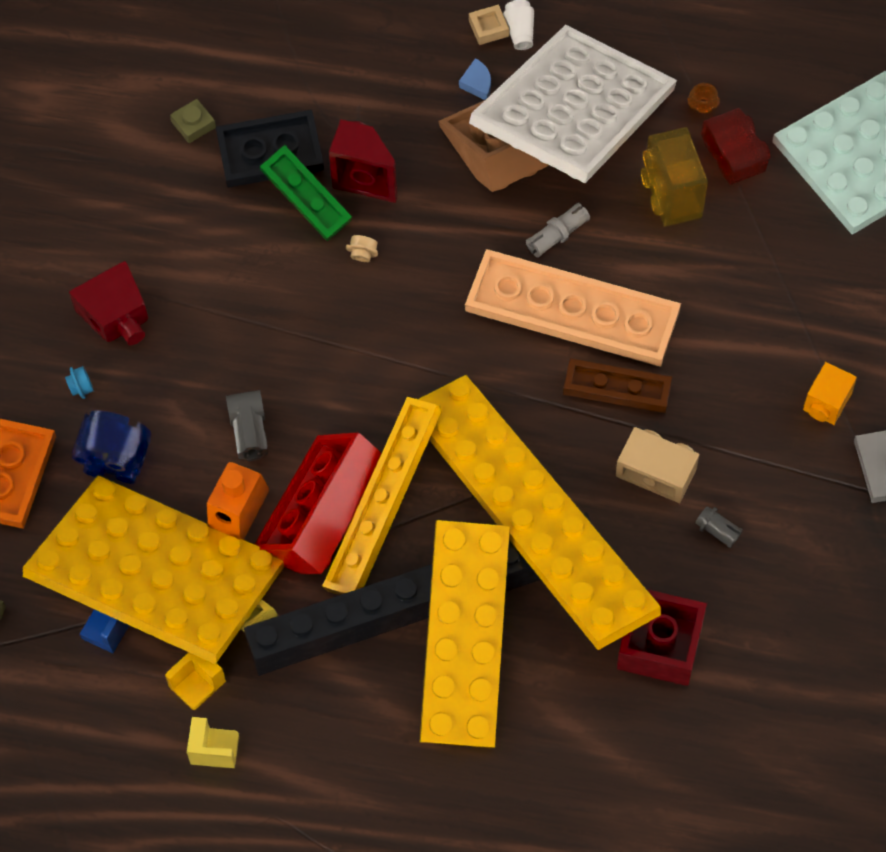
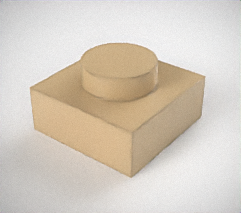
M499 4L469 13V23L479 45L509 37V27Z

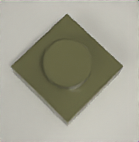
M198 99L170 114L171 122L188 143L216 128L215 120Z

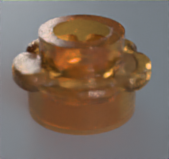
M699 83L690 91L688 105L699 113H710L712 109H716L720 104L717 89L709 83Z

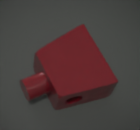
M125 260L69 291L75 311L106 342H111L123 336L128 345H135L145 337V332L140 325L148 320L146 307Z

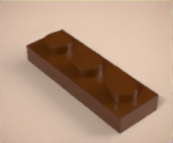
M570 358L563 395L666 413L672 377Z

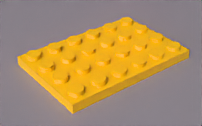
M98 475L23 566V577L216 664L283 570L284 562L271 556L265 550H259V546L210 528L205 522Z

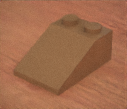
M484 101L438 121L440 128L475 178L491 192L502 190L508 187L509 184L524 177L532 176L537 171L549 166L539 159L519 149H515L510 144L490 134H486L481 129L469 124L471 113Z

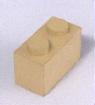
M634 427L617 460L616 477L680 504L697 470L699 453L694 452L686 444H675L665 440L652 430H641Z

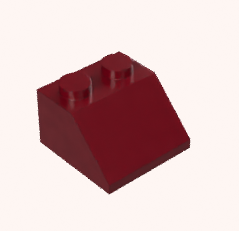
M341 119L329 150L332 188L396 203L395 160L373 126H368L360 121L351 122Z

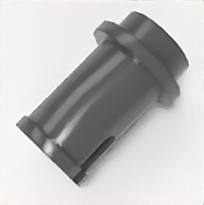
M706 506L695 522L700 526L699 530L701 532L706 530L725 543L727 547L731 548L743 532V529L718 514L716 507L711 509Z

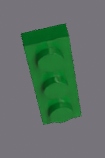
M285 145L260 166V170L327 242L352 221V216Z

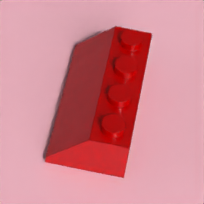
M359 432L317 435L254 545L259 546V550H265L271 556L282 560L284 567L299 574H322L330 565L332 555L339 542L344 539L348 526L352 521L382 453Z

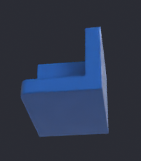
M94 609L81 630L80 636L81 639L114 653L130 625Z

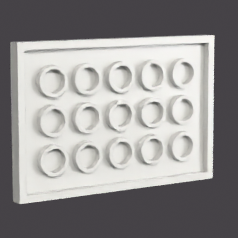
M565 25L471 113L469 124L481 129L486 134H490L510 144L513 148L519 149L539 159L541 162L568 174L570 177L586 183L674 91L677 80Z

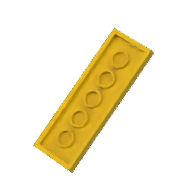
M437 520L435 523L420 743L495 748L510 526Z

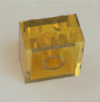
M684 127L648 136L647 150L643 151L645 168L641 169V177L644 187L650 188L652 192L651 205L654 214L660 215L664 227L702 218L708 180L688 128Z

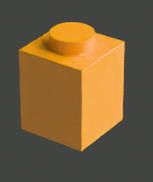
M825 362L807 393L803 410L818 421H826L835 425L853 393L857 377Z

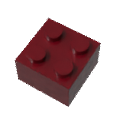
M646 589L661 606V615L623 636L618 655L617 669L689 686L707 603Z

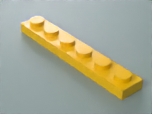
M410 397L406 398L322 585L328 592L342 595L365 586L442 412L437 404Z

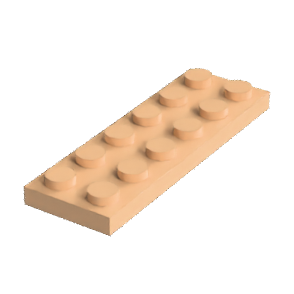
M488 249L484 253L465 303V311L659 367L662 365L681 307V303Z

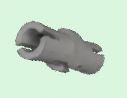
M576 203L558 218L553 217L547 221L548 225L526 240V245L530 252L534 253L535 257H540L558 242L563 243L568 240L569 234L590 220L587 209L582 207L581 203Z

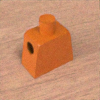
M229 462L207 502L208 527L236 537L239 540H244L270 491L262 474ZM226 517H230L231 521H226L224 519Z

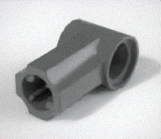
M255 390L226 395L230 424L234 427L238 458L247 461L260 460L261 457L268 454L266 432L263 425L265 415L261 391Z

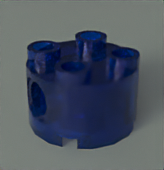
M91 411L90 415L84 414L72 451V459L84 465L83 472L89 476L96 478L99 475L103 477L104 473L115 475V478L121 482L134 484L137 476L140 475L152 437L151 431L139 422H137L136 428L128 425L130 418L108 411Z

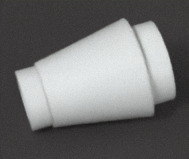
M527 0L511 1L505 5L503 16L509 27L514 48L517 50L529 49L533 46L534 8L530 6V2Z

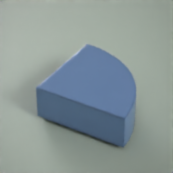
M475 58L459 80V88L486 100L491 92V76L487 67Z

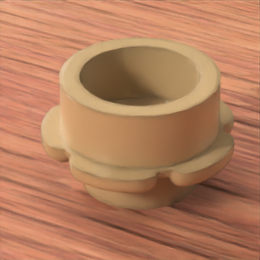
M354 235L351 237L350 245H346V250L351 252L350 257L360 262H370L371 257L378 256V251L376 250L378 242L366 236Z

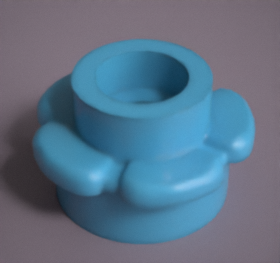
M84 366L77 369L70 367L71 375L65 377L68 387L73 396L79 394L82 399H85L86 394L94 391Z

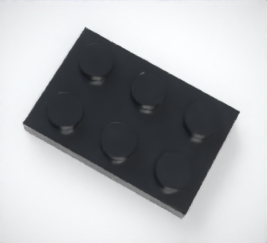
M312 110L216 126L227 188L268 181L269 179L260 170V166L284 145L311 173L324 170V162Z

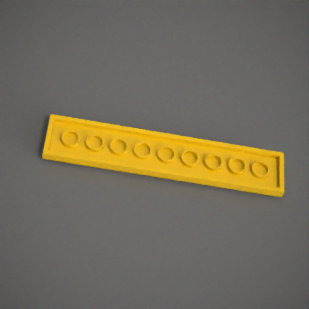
M467 375L418 399L437 404L442 410L429 439L430 442L497 525L510 526L509 540L597 650L661 615V606Z

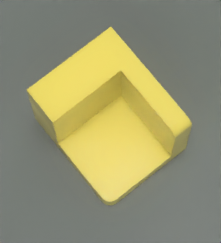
M192 717L187 746L190 764L235 768L239 742L238 731L213 729L209 727L207 718Z

